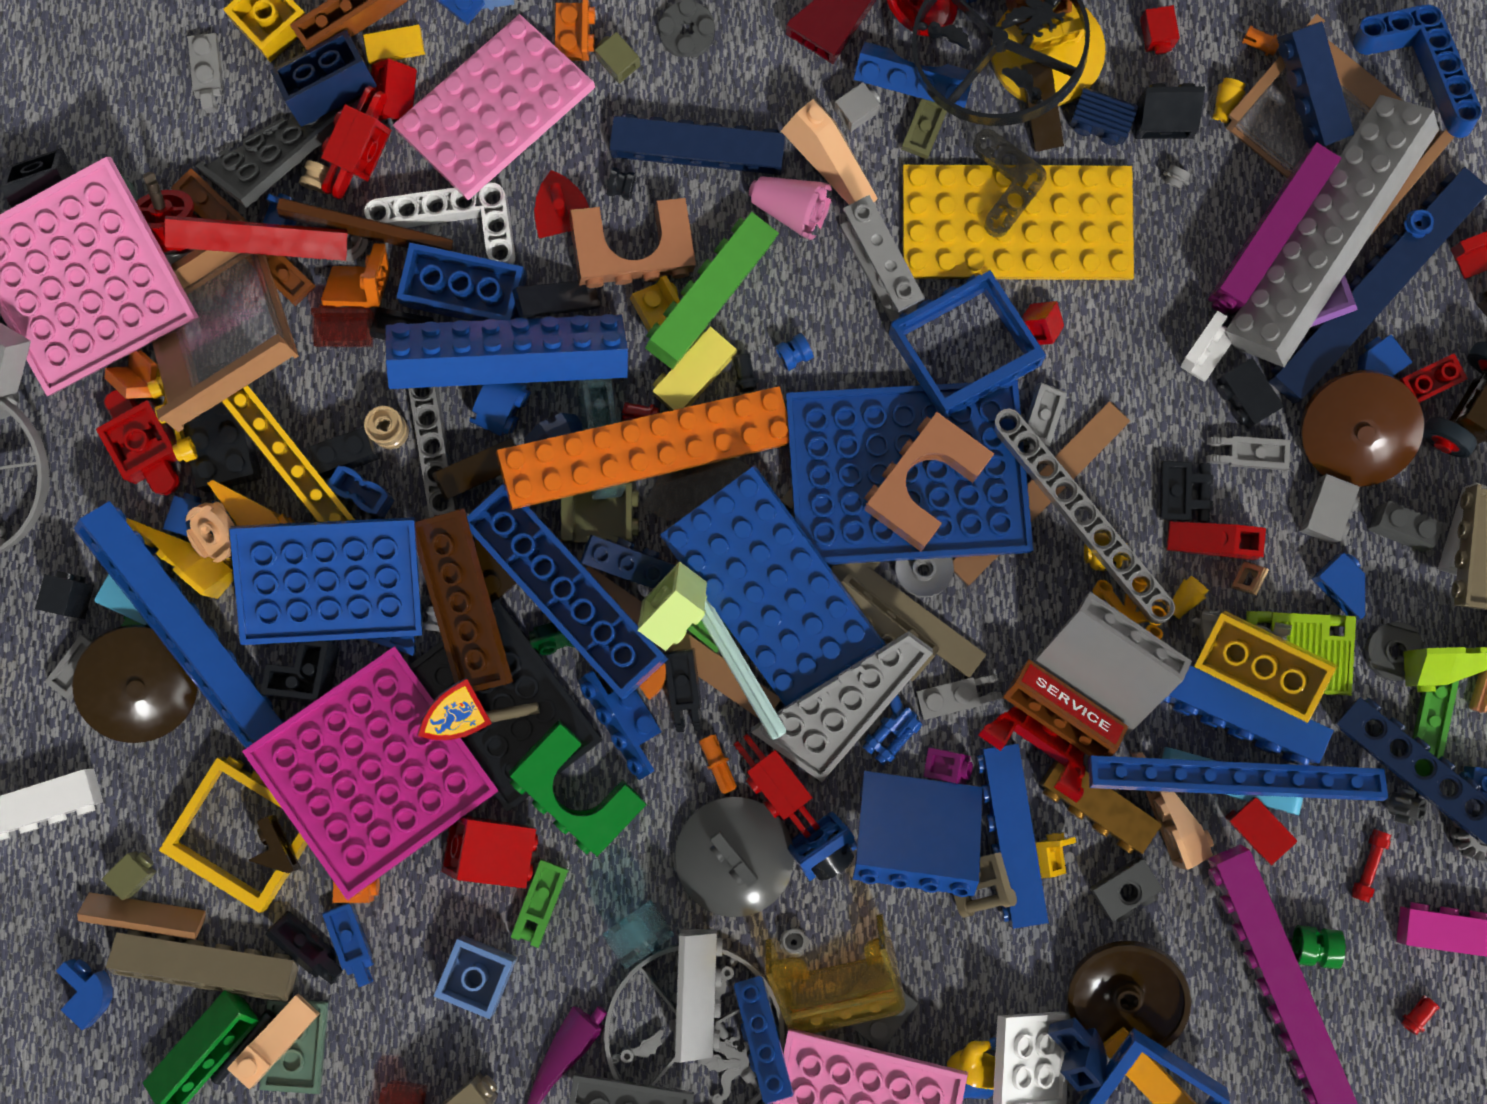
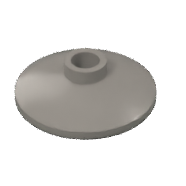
M952 558L901 560L895 563V574L900 585L907 592L918 597H932L940 594L948 587L954 573ZM925 566L929 573L925 576L920 575L918 568Z

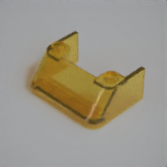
M883 914L876 915L878 938L866 943L864 947L866 959L809 971L807 964L802 959L790 957L780 960L772 940H765L766 977L788 1029L816 1033L898 1015L904 1010L905 996L897 958Z

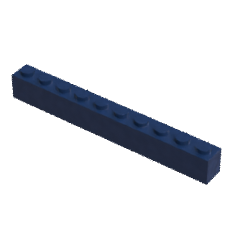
M1466 167L1456 174L1451 171L1439 183L1443 188L1437 194L1432 192L1421 203V206L1424 207L1423 210L1430 212L1434 218L1433 229L1429 234H1425L1422 238H1415L1406 230L1400 236L1395 233L1383 245L1387 250L1380 257L1376 254L1365 265L1368 271L1363 277L1357 275L1349 283L1358 310L1310 327L1309 331L1311 334L1306 340L1302 339L1286 366L1275 365L1270 372L1274 375L1268 382L1293 404L1301 401L1487 195V185ZM1417 221L1416 225L1420 226L1421 223Z

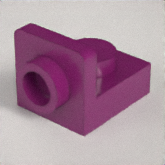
M928 748L923 777L966 785L967 779H970L973 770V764L970 762L971 756Z

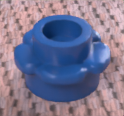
M1412 210L1407 214V220L1404 221L1406 232L1411 233L1415 238H1422L1425 234H1429L1434 224L1432 214L1426 210ZM1417 221L1421 223L1420 226L1416 225Z

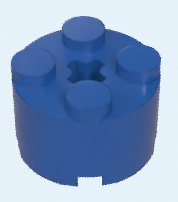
M527 384L483 385L472 409V412L477 415L470 417L469 421L501 437L505 434H512L519 421L515 414L518 408L526 406L531 391L526 390Z

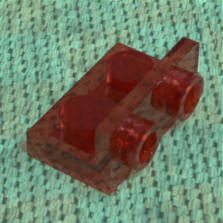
M319 304V308H311V315L314 317V346L316 348L373 347V338L369 332L374 320V313L369 308L362 306L336 307Z

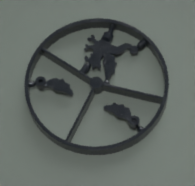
M924 0L918 11L912 33L913 60L918 78L928 95L941 108L955 117L971 123L987 126L1014 125L1035 119L1047 113L1069 95L1078 83L1087 63L1090 26L1087 11L1082 0H1070L1080 16L1085 36L1084 50L1077 68L1029 48L1034 40L1033 35L1036 37L1043 35V32H1038V30H1042L1043 24H1048L1050 26L1049 32H1052V29L1057 28L1052 19H1058L1063 23L1064 19L1062 17H1065V13L1053 12L1061 0H1045L1044 2L1040 0H1025L1028 7L1013 8L1012 12L1005 14V20L1002 21L1001 27L996 26L994 29L964 0H951L992 39V45L947 99L932 86L920 65L917 53L920 30L924 31L928 28V34L931 38L947 37L949 42L958 44L967 51L970 50L969 37L963 32L962 27L956 28L955 25L941 27L935 21L931 22L928 26L927 23L923 22L937 0ZM1021 24L1019 25V30H1023L1021 35L1027 36L1022 44L1008 39V33L1004 29ZM1009 50L1071 76L1059 91L1047 100L1041 99V90L1033 87V77L1028 74L1027 70H1021L1017 66L1012 69L1003 68L1002 74L1013 80L1018 87H1023L1027 91L1029 102L1037 105L1013 113L988 114L972 111L955 104L996 52L1002 53Z

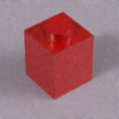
M1174 5L1146 9L1140 22L1146 52L1155 51V54L1170 52L1180 39Z

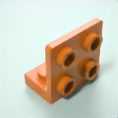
M373 244L371 254L366 256L365 267L333 266L321 297L322 305L336 307H380L390 274L386 245Z

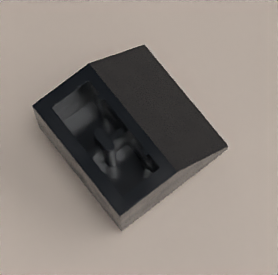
M1156 83L1146 87L1135 104L1138 106L1135 115V139H1192L1199 130L1205 86L1183 83L1177 87H1166V84Z

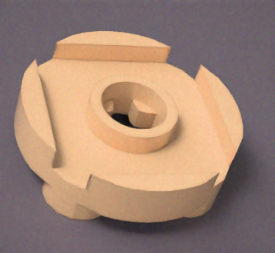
M216 501L214 503H203L192 508L186 516V521L190 520L191 528L186 531L195 551L203 558L211 557L214 559L212 562H221L231 557L229 528L235 525L226 513L224 505Z

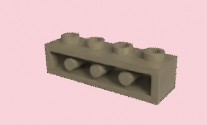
M849 573L842 580L841 584L886 645L909 631L933 649V654L910 679L914 681L935 657L940 648Z

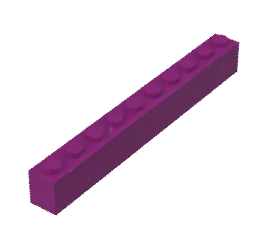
M1239 844L1208 858L1211 866L1208 869V874L1213 884L1219 886L1223 894L1220 897V902L1227 914L1231 913L1234 924L1231 925L1234 935L1239 942L1243 941L1246 949L1243 952V956L1250 969H1254L1258 979L1255 980L1256 987L1263 997L1266 996L1270 1005L1266 1007L1268 1015L1272 1022L1278 1024L1280 1028L1279 1041L1286 1052L1289 1051L1293 1061L1290 1062V1066L1296 1078L1302 1080L1305 1088L1301 1092L1306 1103L1358 1104L1250 849Z

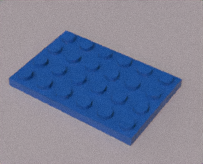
M415 517L242 525L229 528L240 645L422 636L423 627Z

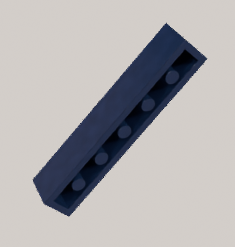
M622 114L621 116H613L610 153L612 158L781 175L785 135L780 133L779 130L771 128L755 131L743 125L726 128L714 122L707 123L706 125H697L693 121L685 119L678 120V122H669L662 117L640 119L633 114Z

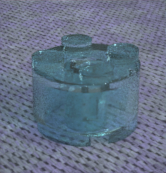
M649 900L602 935L620 963L627 969L638 960L653 952L654 948L673 937L674 933L655 904Z

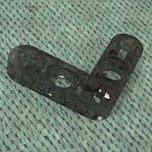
M984 129L975 136L973 141L974 153L1012 181L1011 185L988 213L984 223L985 230L989 235L1002 237L1008 233L1043 187L1047 174L1039 163L991 129ZM990 139L992 141L990 145L992 148L986 147L982 149V141ZM999 146H1001L1003 149L1000 150L997 158L995 159L993 157L995 150L997 151ZM1006 154L1014 155L1017 159V165L1013 168L1005 167L1001 161L1002 157ZM1037 173V181H1033L1026 191L1023 186L1029 177L1028 175ZM1010 194H1019L1023 198V205L1012 207L1007 200ZM1005 210L1008 215L1002 223L1004 227L994 228L992 226L994 223L993 219L997 220Z

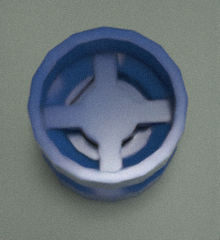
M802 333L793 336L792 340L788 343L781 342L775 345L778 356L780 358L783 357L785 361L783 365L787 371L796 368L797 363L801 361L808 362L814 358L813 352Z

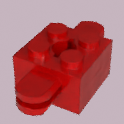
M367 86L356 109L345 104L343 110L338 111L334 119L335 128L331 137H327L322 146L323 154L321 158L331 164L322 184V191L324 193H332L333 197L341 199L344 197L353 175L367 182L369 181L392 131L378 120L387 101L386 93L382 91L377 92L376 88Z
M117 390L110 392L106 396L104 404L112 420L96 428V431L123 480L137 484L146 479L153 492L165 496L173 494L180 486V480L171 465L177 461L172 445L177 444V440L168 423L161 424L155 413V407L158 405L149 400L138 405L134 398L126 399Z
M746 733L743 738L760 759L759 762L755 763L739 741L733 744L751 767L747 770L749 777L746 779V782L756 794L762 791L768 799L764 802V805L774 818H777L779 815L783 820L790 817L806 839L809 838L811 834L794 812L799 809L814 830L818 831L820 826L803 806L812 799V796L775 749L765 756L748 733Z

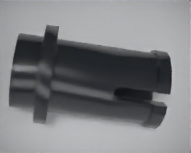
M740 354L734 356L732 360L738 380L736 387L740 389V392H749L757 389L756 384L759 381L754 376L751 355Z

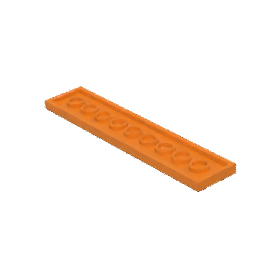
M780 386L507 447L497 450L496 455L510 508L514 510L789 445L787 410Z

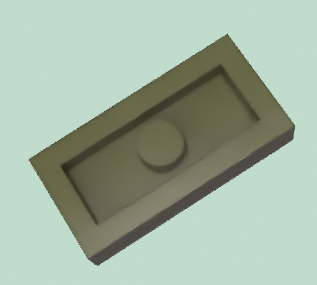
M921 99L901 150L928 160L947 111L936 102Z

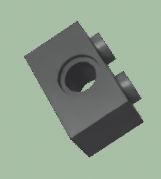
M1137 857L1088 888L1106 918L1112 922L1115 920L1117 922L1126 920L1133 914L1132 909L1140 904L1144 907L1158 899L1157 894L1163 891L1146 861L1140 857ZM1125 884H1131L1133 887V894L1129 899H1123L1120 894L1121 888Z

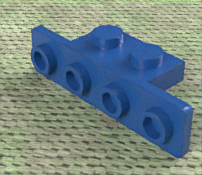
M591 670L578 680L582 694L586 699L590 700L596 710L598 720L609 731L612 743L625 757L629 771L636 775L638 780L643 779L654 772V768L640 745L662 731L636 690L625 700L620 698L615 691L608 695L595 672Z
M757 976L735 983L734 989L743 1021L741 1032L744 1040L748 1041L751 1053L748 1054V1059L752 1071L756 1072L762 1100L765 1104H770L792 1097L794 1093L764 978Z

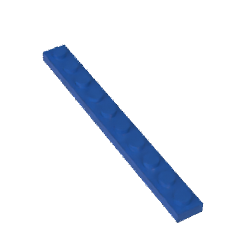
M1093 755L1088 758L1089 788L1384 801L1388 798L1385 769Z

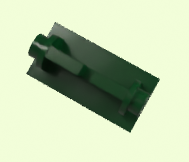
M553 623L533 627L534 630L529 631L530 644L541 655H551L557 649L567 646L575 648L560 630L556 631Z

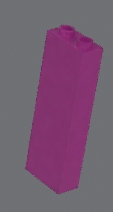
M1317 142L1300 158L1207 299L1213 303L1212 308L1224 315L1227 313L1232 315L1246 304L1342 159L1340 156Z

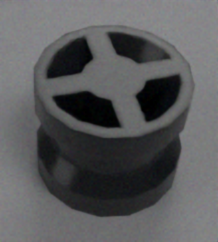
M613 167L607 184V196L619 195L622 196L623 200L630 201L635 186L636 173L631 171L623 173L619 168Z

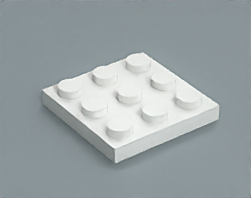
M1046 1012L997 1016L993 1104L1067 1103L1068 1080L1060 1073L1065 1052L1050 1037L1048 1030L1051 1023L1071 1019L1069 1013Z

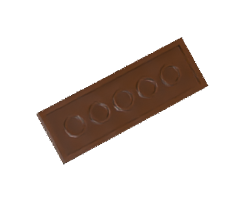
M459 509L415 522L417 552L454 683L467 678L475 692L513 682L465 509Z

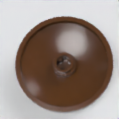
M1373 370L1347 372L1322 385L1307 403L1300 425L1301 443L1312 465L1322 475L1328 474L1359 487L1379 484L1399 474L1415 457L1424 434L1423 412L1412 391L1395 377Z

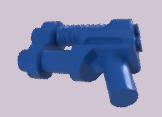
M898 694L890 703L893 714L890 718L883 717L881 719V726L872 736L867 735L864 739L866 743L862 746L869 754L876 750L879 754L875 759L883 766L895 759L894 755L900 751L899 749L904 746L913 733H917L922 726L920 720L916 719L917 715L914 711L912 712L910 708L904 709ZM892 732L896 738L885 749L881 742Z

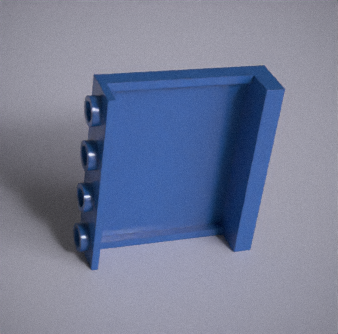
M864 771L860 788L861 804L853 880H860L866 884H888L895 888H917L929 893L937 891L946 892L958 897L974 896L979 883L982 787Z

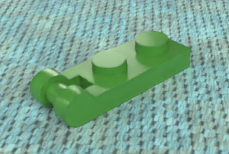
M544 859L540 860L511 938L518 941L524 939L531 942V946L539 949L569 869ZM527 920L538 924L535 931L525 927Z

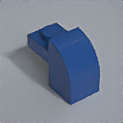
M71 959L63 962L56 970L77 991L63 1006L61 1011L81 1030L91 1027L107 1010L112 1000L113 987L110 977L105 970L91 975L92 969L86 962L80 959L77 961Z

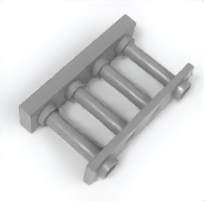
M870 195L844 207L843 211L848 221L842 223L840 228L890 322L892 323V321L898 319L902 313H907L908 315L917 310L915 304L924 300L925 297Z

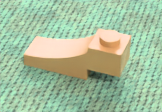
M299 993L296 994L268 1026L241 1052L227 1070L248 1089H251L287 1052L320 1013Z

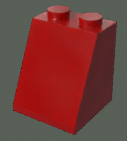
M465 815L449 828L442 872L458 881L526 889L527 881L531 880L533 874L532 852L536 850L538 845L536 828Z

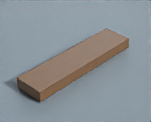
M89 892L77 913L78 921L196 940L204 924L206 911L136 899L121 900L117 896Z

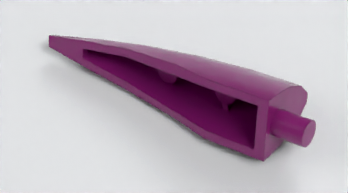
M576 1006L571 1008L547 1050L527 1104H540L553 1085L590 1049L605 1028L601 1024L607 1014L605 1009L597 1006L590 1016Z

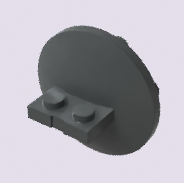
M735 796L716 799L699 808L683 826L675 850L677 874L687 894L707 911L726 917L752 915L774 903L788 885L794 865V858L788 851L789 845L793 846L792 839L779 816L774 818L763 803L750 798Z

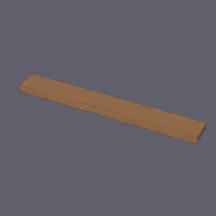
M1109 401L1055 458L1074 479L1119 434L1130 420ZM1047 464L1039 474L1049 476L1053 473V469ZM1033 479L1027 484L1031 522L1051 503ZM1060 486L1056 489L1057 496L1066 488L1065 486ZM999 555L956 557L953 560L954 573L969 586Z
M588 566L586 568L588 572L638 625L642 602L600 572ZM688 633L685 634L678 644L673 643L666 650L695 648L698 677L758 718L726 661L720 655ZM655 644L662 652H665V650ZM760 684L775 709L781 699Z

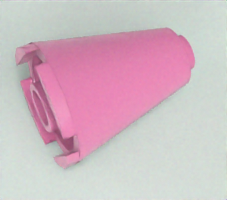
M761 176L758 180L752 182L749 196L751 197L752 204L799 235L811 240L816 237L812 235L816 224L821 229L828 214L831 199L826 196L827 190L832 192V187L825 182Z

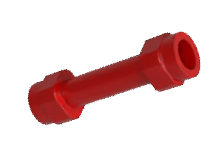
M1376 829L1373 830L1368 841L1372 846L1360 882L1354 883L1351 897L1367 903L1370 902L1375 891L1371 886L1383 850L1389 849L1392 835Z

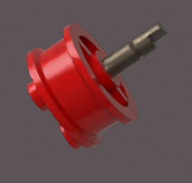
M153 172L145 173L143 178L149 194L136 201L139 209L163 252L185 250L182 248L165 247V216L198 218L193 213L194 203L191 196L179 190H160L155 174Z

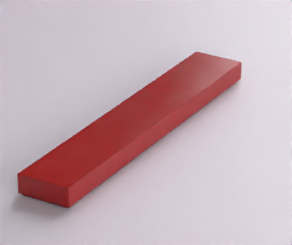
M165 216V247L340 261H346L348 230Z

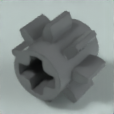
M1401 788L1400 793H1393L1388 804L1389 813L1396 815L1395 822L1414 826L1415 820H1423L1427 809L1426 800L1420 798V794L1416 790Z

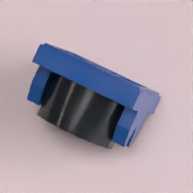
M833 811L817 821V824L820 826L818 831H815L810 826L807 828L811 834L809 838L806 839L800 833L792 838L793 846L791 844L788 846V851L809 881L815 877L818 880L833 878L848 868L853 861L854 854L852 851L857 849V842L851 830Z

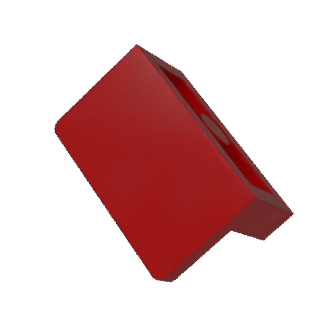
M389 58L372 64L371 75L377 84L375 88L377 92L382 91L387 95V101L380 114L379 121L388 118L398 121L413 108L417 73L415 68Z
M1487 231L1460 241L1450 248L1464 279L1487 271Z
M1256 797L1252 798L1238 812L1232 810L1225 817L1271 866L1297 843V839Z

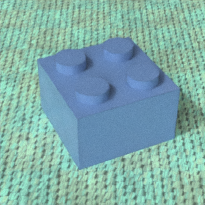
M462 935L455 942L434 997L490 1019L496 1012L517 957Z

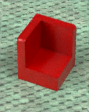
M1057 301L1030 304L1021 317L1039 345L1054 344L1064 328V322Z

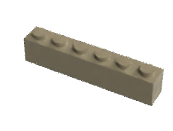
M128 930L127 934L116 932L106 964V969L113 975L218 992L225 990L237 995L287 1003L291 1000L298 971L297 964L286 954L275 953L273 957L262 956L263 952L255 949H245L243 953L233 951V947L224 944H216L215 948L206 947L203 942L193 939H187L185 943L174 942L175 938L159 934L156 938L145 937V933L136 930Z

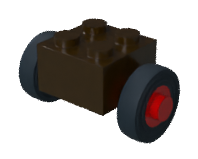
M1484 341L1475 343L1467 356L1469 364L1482 375L1472 381L1449 420L1431 417L1424 425L1423 438L1438 450L1455 457L1467 458L1472 454L1477 444L1487 442V342Z

